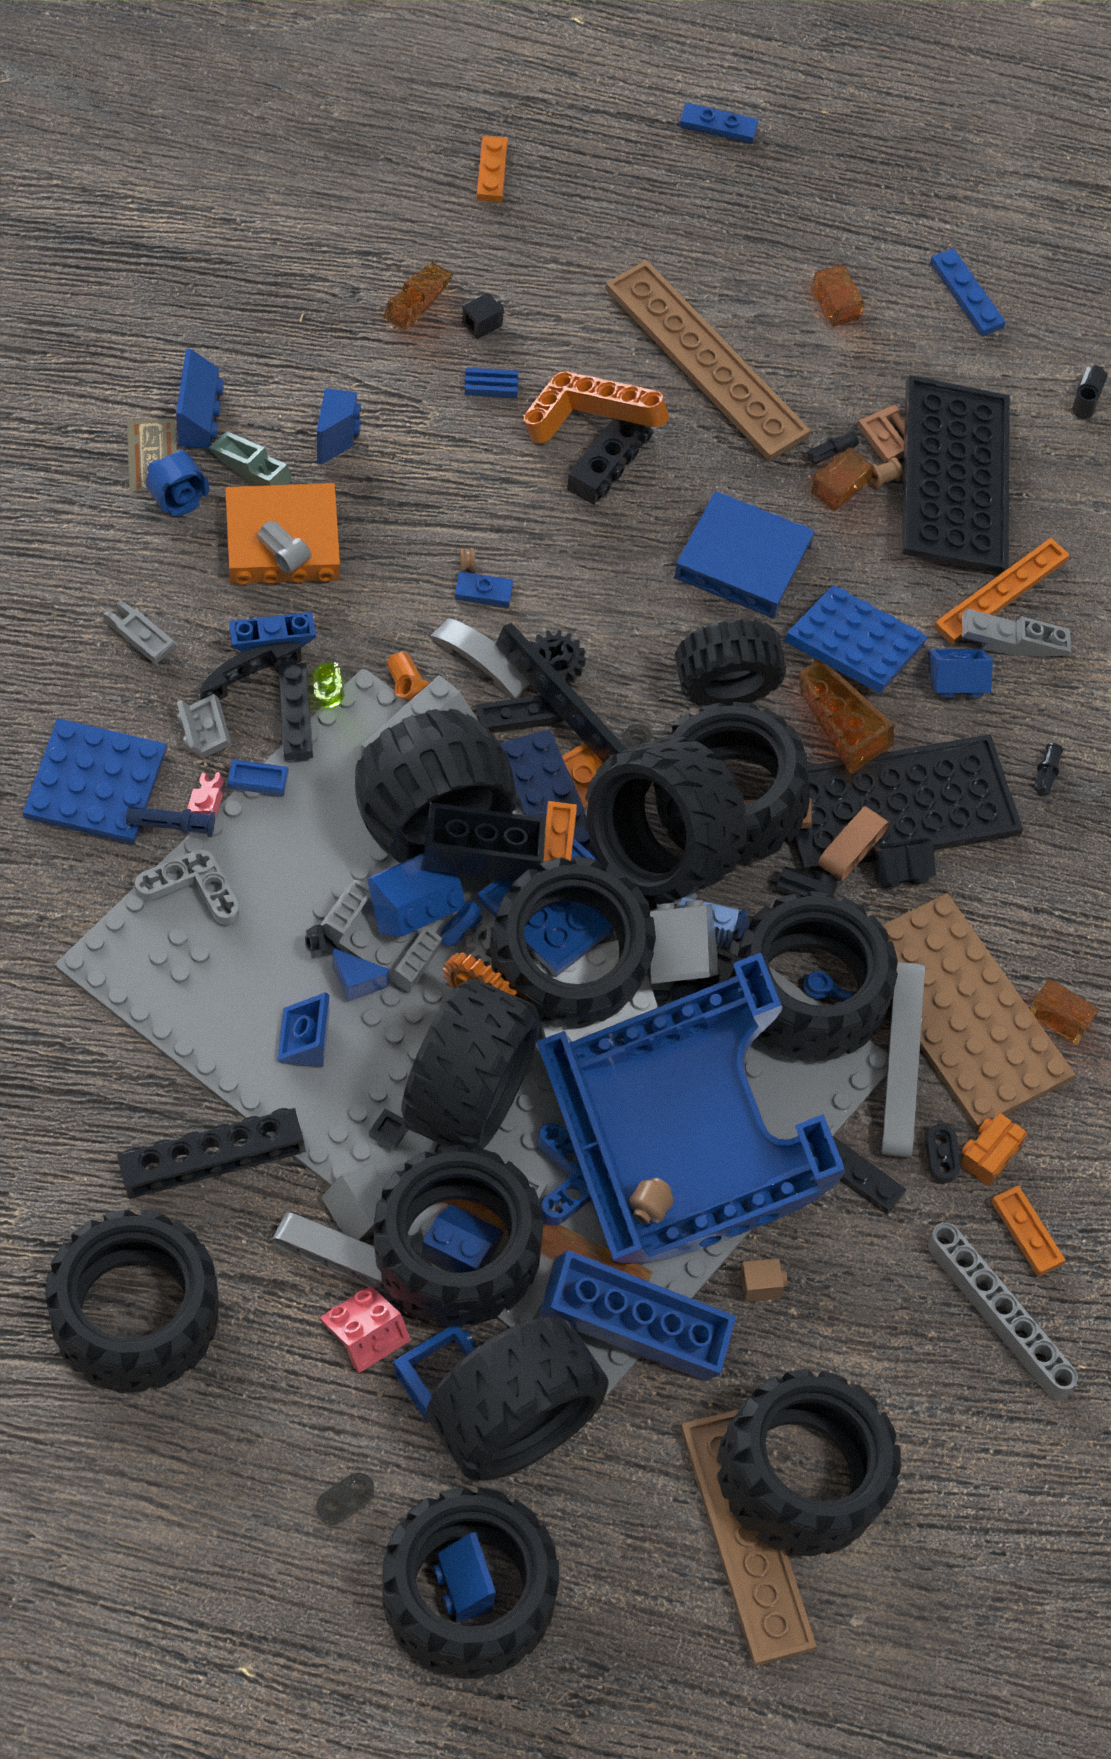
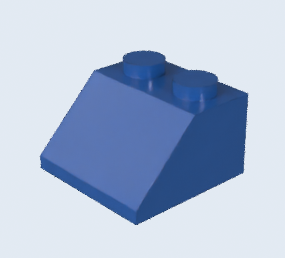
M325 388L317 427V464H324L351 448L354 437L360 435L361 404L357 403V392Z
M928 649L931 686L940 696L954 697L956 693H966L970 697H982L983 693H991L993 660L983 649Z
M450 1204L436 1217L423 1239L421 1256L454 1273L475 1271L487 1265L503 1237L504 1231Z
M476 1532L470 1533L437 1554V1565L433 1566L437 1584H443L447 1594L443 1596L446 1612L448 1615L453 1614L456 1623L492 1613L496 1592Z

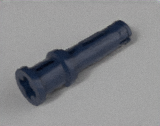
M128 806L126 824L177 829L184 835H188L191 832L207 834L209 838H212L215 826V812L202 814L186 809L182 813Z

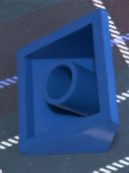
M324 992L284 1007L277 1061L287 1064L324 1067L330 1015V994Z

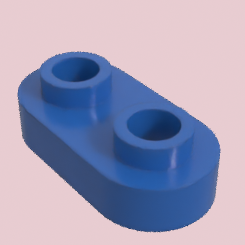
M469 901L438 933L442 938L441 944L446 948L451 944L456 946L469 928L473 930L483 918L480 914L482 908L474 901Z

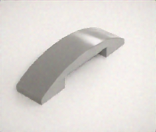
M448 618L430 636V639L449 653L458 652L494 679V686L512 699H517L532 685L495 645L496 643L464 623Z

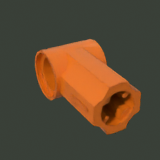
M401 651L400 653L392 654L387 660V668L395 681V694L399 698L410 701L430 684L421 678L408 653Z

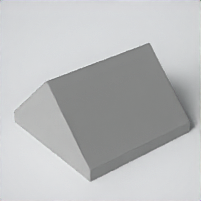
M372 1164L341 1174L322 1195V1200L343 1234L361 1242L374 1236L376 1204L382 1197V1189L385 1183Z

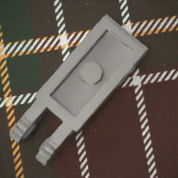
M122 600L117 602L115 606L117 611L123 615V620L109 610L103 614L104 621L112 629L116 630L155 665L176 648L174 640L137 609L134 610Z

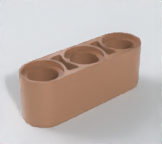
M867 806L863 807L821 855L818 865L840 881H843L884 835L889 822Z

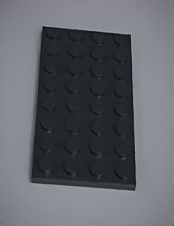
M912 375L908 376L905 395L902 555L1000 574L1009 568L1010 395Z
M991 734L809 765L808 779L810 799H812V828H801L793 840L804 873L824 870L818 865L821 855L865 806L889 822L886 832L874 846L928 838L933 841V849L938 850L1021 835L1023 827ZM872 849L860 863L874 861Z

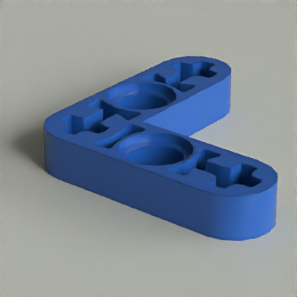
M547 1123L539 1131L537 1145L570 1176L568 1180L547 1195L541 1203L542 1221L550 1226H558L591 1201L592 1198L579 1162L571 1163L565 1157L568 1153L576 1154L569 1133L558 1124ZM554 1136V1137H556V1140H555V1139L548 1140L546 1137L551 1138V1137ZM575 1189L581 1193L582 1198L572 1199L567 1195L566 1191ZM560 1202L562 1203V1205H561V1207H560V1209H559V1212L553 1211V1212L551 1213V1212L548 1210V1209L553 1210V1209H555V1208L559 1205Z

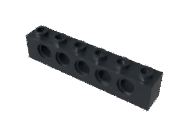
M280 1108L269 1115L261 1117L250 1116L239 1123L231 1125L220 1124L209 1131L201 1133L190 1132L182 1138L171 1141L167 1139L160 1140L154 1143V1145L145 1148H130L124 1153L117 1155L128 1198L132 1199L304 1153L306 1149L295 1108ZM268 1132L277 1133L273 1138L263 1137ZM241 1139L248 1141L243 1146L234 1145L236 1141ZM208 1148H218L213 1154L204 1153ZM178 1156H189L187 1160L183 1162L175 1161V1159ZM151 1163L159 1164L158 1167L153 1170L145 1169L146 1166Z

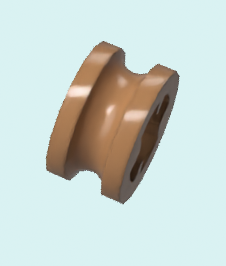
M460 548V571L470 570L475 572L474 548H470L468 551Z

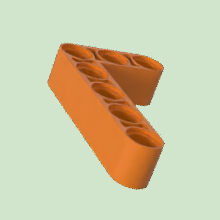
M572 372L556 374L524 415V422L531 440L539 444L549 441L572 410L650 427L662 426L669 419L663 395L659 391Z

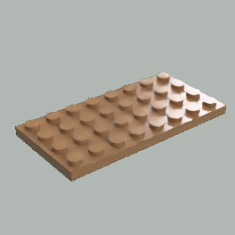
M948 893L883 924L888 932V940L894 944L898 962L925 964L920 1050L975 1130H978L987 1118L993 1120L998 1113L1005 1116L1074 1080L1076 1075ZM891 997V1000H890V1003H889L891 1007H892V997Z

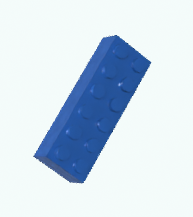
M570 1250L565 1251L554 1260L538 1315L543 1318L561 1317L570 1321L576 1331L705 1381L721 1374L736 1316Z

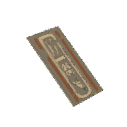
M175 419L127 421L130 492L148 491L146 487L148 465L154 460H161L177 452Z

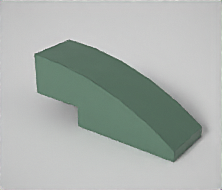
M226 431L209 447L210 451L219 460L254 486L288 485L292 481L287 464L269 457L264 447Z

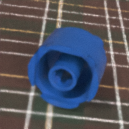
M183 450L168 455L161 460H154L147 467L146 487L162 511L165 513L169 512L172 516H182L192 512L200 505L198 501L204 495L206 498L209 492L207 478L194 460Z

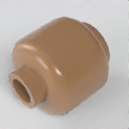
M658 1178L642 1180L628 1201L629 1207L633 1212V1218L644 1225L660 1223L674 1203L671 1187Z

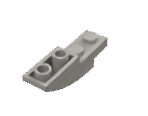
M966 609L962 614V637L982 642V649L1010 655L1038 657L1061 656L1071 653L1070 629L1023 616L1017 621H1012L971 609Z

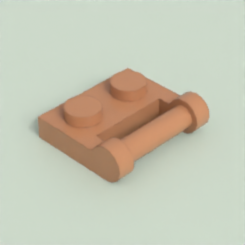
M892 405L859 420L857 426L884 463H887L889 459L894 457L897 460L904 457V440L890 423L893 422L902 435H905V420L901 416L902 412L897 405Z

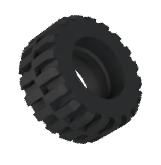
M741 618V620L729 619L726 622H714L710 626L698 628L695 633L688 634L685 640L679 643L675 652L681 691L690 702L699 706H708L716 703L732 706L733 702L751 703L757 701L760 697L768 696L770 691H775L782 684L786 675V665L778 632L771 625L756 619L754 621Z

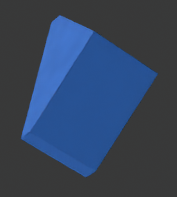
M334 949L332 953V967L347 1001L387 988L389 984L388 968Z

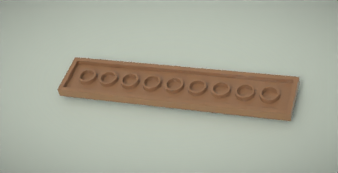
M647 260L606 283L605 290L768 461L773 460L810 437L811 430Z

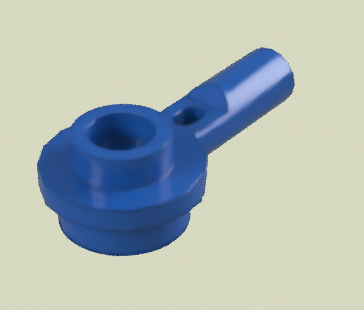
M822 971L811 972L803 981L804 992L813 999H824L830 996L840 1001H845L855 995L833 984V979Z

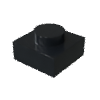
M384 1109L370 1129L369 1137L395 1151L409 1129L405 1126L403 1118Z

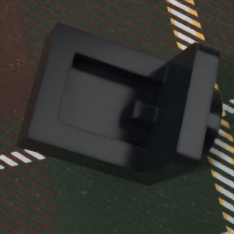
M321 924L306 930L305 944L307 950L311 953L312 959L332 956L334 949L342 951L330 938L324 935Z

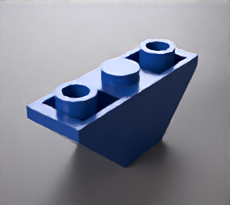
M312 612L229 621L232 648L241 652L278 642H299L302 648L316 638Z

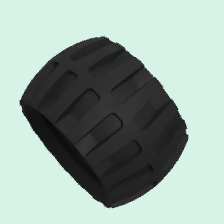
M449 709L448 711L428 710L426 713L416 716L411 715L402 719V722L391 728L388 727L380 733V736L373 743H369L363 750L361 760H358L356 764L355 795L362 820L381 849L399 863L423 854L430 803L512 813L516 810V786L506 753L494 735L483 724L469 714L465 715L456 709Z

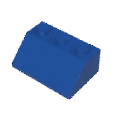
M186 349L177 404L178 446L209 449L212 438H217L218 422L214 421L215 417H220L221 401H218V395L223 396L224 379H219V368L192 349Z
M423 854L368 877L367 882L379 934L405 936L460 910L465 906L460 879L454 873L422 869Z

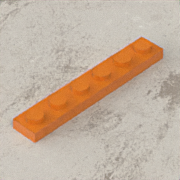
M1049 538L938 619L934 624V629L953 646L964 638L962 637V614L966 609L994 616L1066 563L1070 554L1056 541Z

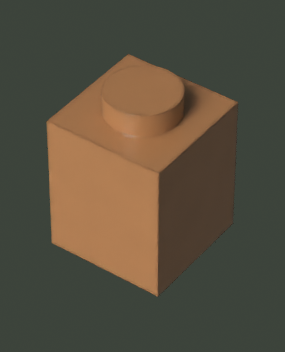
M779 1258L745 1261L742 1263L740 1279L744 1302L781 1298L783 1288L787 1287L788 1282L786 1269H781Z

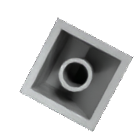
M703 899L685 901L686 907L674 908V903L656 905L657 911L650 912V917L654 918L656 932L654 956L650 964L652 984L707 978L720 974L712 904L703 905Z

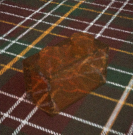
M844 264L815 272L814 281L811 284V292L813 297L820 302L822 313L825 318L829 319L832 326L835 327L861 319L865 302Z
M849 447L842 454H836L827 467L816 471L812 478L811 493L835 512L871 481L874 466Z
M1049 978L1034 998L1030 1010L1039 1022L1074 1044L1079 1045L1093 1025L1099 1008Z

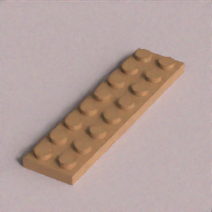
M737 1409L681 1423L680 1429L755 1667L816 1651L817 1645L786 1549L776 1550L757 1540L756 1536L759 1533L756 1530H746L742 1527L730 1511L733 1502L725 1499L722 1495L717 1476L721 1465L717 1462L721 1439L726 1434L728 1425L740 1410Z

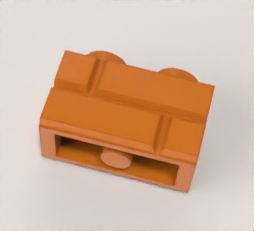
M998 1113L993 1120L987 1118L978 1130V1133L981 1134L976 1141L970 1139L961 1151V1154L964 1155L961 1162L962 1168L975 1175L977 1179L987 1186L992 1184L1023 1145L1027 1136V1132L1017 1124H1013L1010 1119L1001 1113Z

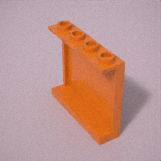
M335 483L225 487L230 584H274L277 582L301 583L304 581L321 580L328 582L340 580ZM268 521H276L294 540L299 538L304 541L312 557L303 565L287 574L278 566L274 555L257 539V533L262 528V525Z

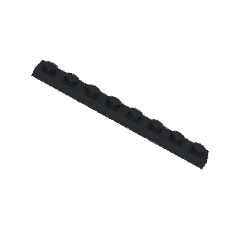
M512 623L503 626L495 645L603 763L608 758L628 750ZM652 781L649 782V784H648V786H647L646 793H647L648 789L650 788V786H651V784H652Z

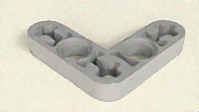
M196 850L140 873L135 879L136 894L142 900H155L196 883L212 916L218 923L229 925L234 923L239 917L238 901L214 856L207 850ZM201 860L203 863H206L207 867L202 868L200 865H197V861ZM186 865H189V870H191L192 872L191 874H188V869ZM171 870H179L183 873V876L179 880H171L167 877V874ZM159 876H162L164 885H161V880H159L158 878ZM148 882L150 885H153V889L148 890L143 884ZM210 882H218L222 885V888L214 893L209 892L205 887ZM223 899L226 908L231 909V913L226 914L225 911H221L220 900Z

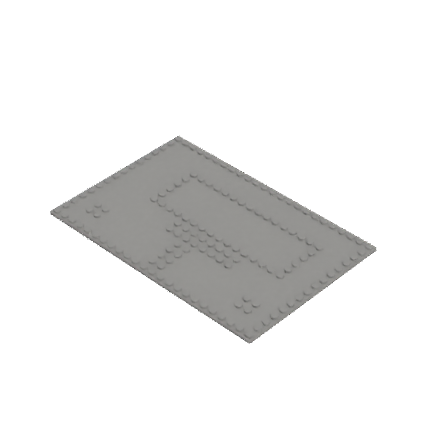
M366 669L360 670L311 717L313 758L285 761L282 745L264 762V764L289 767L284 796L235 790L220 804L217 817L215 818L212 838H209L207 834L190 833L157 865L159 866L200 849L211 852L238 901L239 917L234 923L222 925L214 919L196 883L151 901L139 898L134 887L56 963L57 969L242 1117H261L269 1115L280 1108H295L306 1152L293 1155V1157L329 1186L341 1174L372 1164L386 1184L395 1171L404 1170V1163L422 1152L428 1151L433 1143V1140L408 1130L396 1150L393 1151L370 1138L369 1131L384 1109L403 1118L402 1099L413 1063L436 1014L446 998L454 990L446 985L448 980L443 977V965L455 953L460 955L464 952L466 954L467 933L471 932L469 928L456 946L451 944L446 948L441 944L440 949L410 993L389 981L387 988L347 1001L334 972L332 956L312 959L310 951L306 948V930L322 923L350 883L358 879L368 885V877L400 864L381 849L362 820L355 795V769L357 761L361 760V744L409 701L399 698L395 694L394 689ZM516 797V810L512 814L524 815ZM201 860L197 861V865H200L202 868L207 867L206 863H203ZM186 865L188 869V874H191L192 872L191 870H189V865ZM171 870L167 874V877L171 880H179L183 876V873L179 870ZM456 874L461 882L465 905L469 901H474L482 908L480 914L487 922L490 921L492 914L477 900V894L496 879ZM159 876L158 878L159 880H161V885H164L162 876ZM148 882L143 884L148 890L153 889V885H150ZM210 882L205 888L209 892L214 893L218 892L222 885L218 882ZM223 899L220 900L221 911H225L226 914L231 913V909L226 908ZM655 899L648 902L650 910L659 905L655 902ZM458 911L426 926L438 934L442 927ZM424 927L417 929L416 931L421 933ZM615 931L612 934H610L607 938H605L603 941H601L599 944H602L611 937H613L615 935ZM481 937V939H480L479 942H478V945H479V946L481 945L482 941L484 940L483 937ZM732 940L731 947L728 949L726 946L721 947L720 944L717 945L718 948L735 955L738 954L740 946L734 940ZM529 951L530 957H531L532 959H537V958ZM650 965L647 976L652 991L670 990L674 981L651 983ZM770 967L775 981L787 994L808 1004L821 1005ZM324 992L330 994V1015L324 1067L287 1064L277 1061L284 1007ZM656 1002L658 1007L666 1004V1002ZM541 1028L537 1041L544 1039ZM755 1038L746 1052L744 1062L748 1082L764 1124L771 1135L778 1139H792L799 1136L795 1127L796 1124L824 1114L831 1134L834 1137L887 1076L888 1054L869 1040L864 1046L853 1053L847 1054L845 1052L837 1059L815 1061V1056H811L805 1060H798L780 1054L781 1048L779 1047L771 1049L766 1047ZM536 1043L534 1053L518 1093L498 1131L483 1149L497 1153L505 1163L511 1161L521 1171L547 1183V1189L540 1199V1203H542L547 1195L568 1180L570 1176L537 1145L539 1131L547 1123H555L563 1127L567 1132L568 1130ZM268 1132L265 1135L269 1138H273L277 1135V1133ZM554 1136L551 1137V1138L546 1137L548 1140H551V1139H555V1140H556V1137H554ZM568 1153L565 1155L569 1162H579L576 1154ZM575 1189L566 1191L567 1195L572 1199L582 1198L581 1193ZM463 1199L446 1200L430 1206L414 1220L408 1231V1240L417 1255L429 1265L447 1272L452 1271L421 1255L423 1239L436 1217L450 1204L504 1231V1235L487 1265L503 1252L509 1241V1235L503 1222L493 1211L482 1204ZM591 1200L558 1226H550L544 1223L540 1265L534 1282L529 1284L526 1294L510 1310L505 1308L496 1318L509 1329L532 1320L542 1304L554 1260L567 1250L692 1299L752 1230L681 1256L644 1263L615 1262L612 1258L596 1209ZM560 1202L559 1205H558L555 1209H553V1210L548 1209V1210H549L551 1213H552L553 1211L559 1212V1209H560L562 1203ZM576 1331L608 1378L609 1385L605 1395L606 1398L642 1356Z

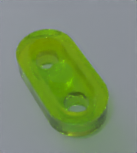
M335 662L321 664L313 673L314 693L320 706L333 708L339 705L345 697L343 673L340 666Z

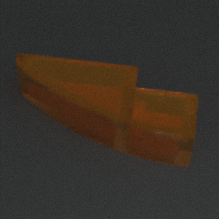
M431 262L406 280L402 291L387 302L384 319L406 330L435 302L452 279L453 273Z

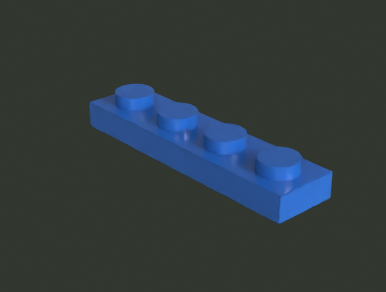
M952 248L932 256L931 265L980 335L983 337L1004 329L1006 321L955 249Z

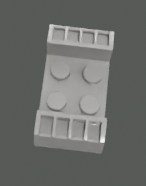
M357 879L347 886L322 921L323 933L342 951L388 968L389 981L410 993L440 949L442 938L427 926L424 927L421 933L415 930L405 936L379 934L372 900L370 899L369 886Z

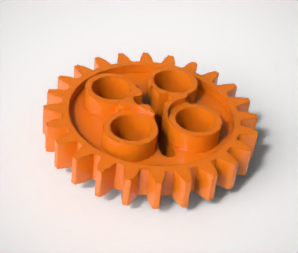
M464 952L460 955L455 953L443 965V977L448 980L446 985L453 989L469 979H477L513 996L517 993L516 990L509 988L510 983L505 981L500 973L495 974L490 965L486 967L481 959L476 961L471 954L467 957Z

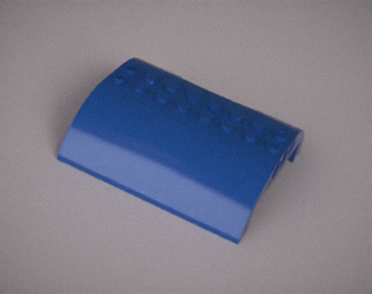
M761 952L733 963L737 973L736 977L575 1041H571L565 1031L537 1041L615 1262L644 1263L669 1259L735 1237L780 1219L808 1205L835 1186L846 1172L824 1114L796 1124L795 1127L799 1136L792 1139H778L771 1135L762 1119L746 1076L744 1062L746 1052L753 1040L773 1023L783 1007ZM658 1178L671 1187L674 1203L660 1223L644 1225L633 1218V1212L629 1207L628 1201L642 1180Z

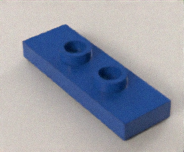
M685 103L679 127L753 143L759 119Z

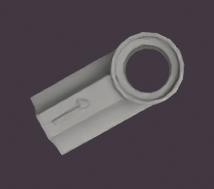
M268 521L262 525V528L257 533V539L274 555L278 566L287 574L303 565L312 557L304 541L299 538L294 540L276 521Z

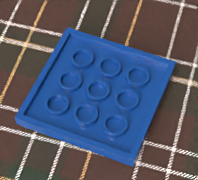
M833 585L787 632L784 641L881 694L925 645L928 636L921 633L915 627L908 626L897 620L891 614L884 613L873 607L870 603L862 601L849 594L846 590Z
M57 718L23 810V818L135 844L141 825L126 824L128 806L147 808L167 751V744Z
M573 838L571 860L574 856L595 859ZM496 879L477 894V900L496 918L504 895L509 892L514 881ZM560 902L538 911L526 924L524 936L527 949L557 977L612 934L614 929L608 920L595 909L581 903Z

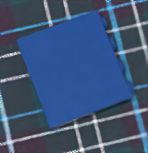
M715 491L677 561L674 579L775 619L785 591L807 548L810 549L812 546L815 531L805 525L796 524L784 519L780 515L771 514L759 509L755 505L746 504L734 499L730 495Z

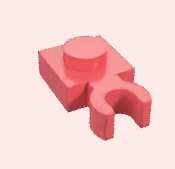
M216 772L212 781H210L206 773H202L199 779L202 785L201 789H193L187 809H191L194 813L202 814L215 812L216 818L223 797L220 789L224 784V780L219 772Z

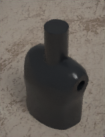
M674 981L670 990H653L656 1002H666L668 1004L706 989V984L703 981Z

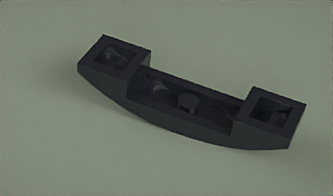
M299 642L271 643L249 649L232 657L216 668L199 688L200 700L213 694L221 700L228 696L227 685L270 665L278 673V666L300 663L301 645Z

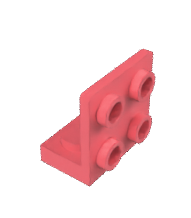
M372 1286L359 1291L356 1295L333 1307L320 1317L322 1323L345 1345L351 1363L359 1373L411 1341L401 1313Z

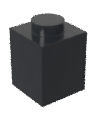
M487 292L463 305L462 323L476 339H479L503 326V305Z

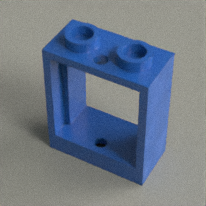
M450 1326L393 1361L394 1375L426 1422H428V1416L426 1415L427 1406L432 1395L412 1366L452 1341H455L465 1357L475 1350L473 1338L467 1330L462 1331L459 1326Z

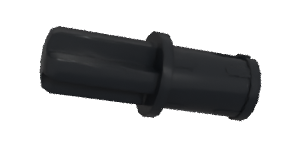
M853 430L836 438L830 437L825 443L810 449L807 452L808 459L813 464H817L831 457L837 458L840 456V453L857 447L859 439Z
M1048 743L1045 747L1042 762L1037 766L1039 773L1034 790L1040 796L1050 793L1054 777L1059 774L1058 764L1063 753V747L1059 744Z

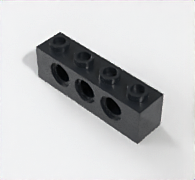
M613 418L569 473L567 490L595 505L600 497L604 498L608 494L614 479L618 480L622 476L625 465L629 461H634L640 446L643 443L647 444L653 434L651 427Z

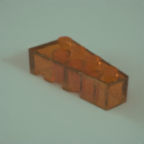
M816 660L799 672L800 693L850 774H853L894 745V724L832 667Z

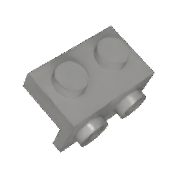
M213 694L190 706L183 700L177 702L179 708L177 718L185 730L186 736L183 739L190 752L193 751L200 758L204 759L232 745L220 700L216 695Z

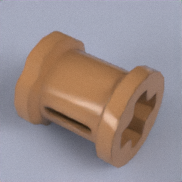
M894 457L889 459L887 463L879 466L875 464L868 467V476L872 485L875 488H880L883 483L892 480H902L903 470L899 461Z

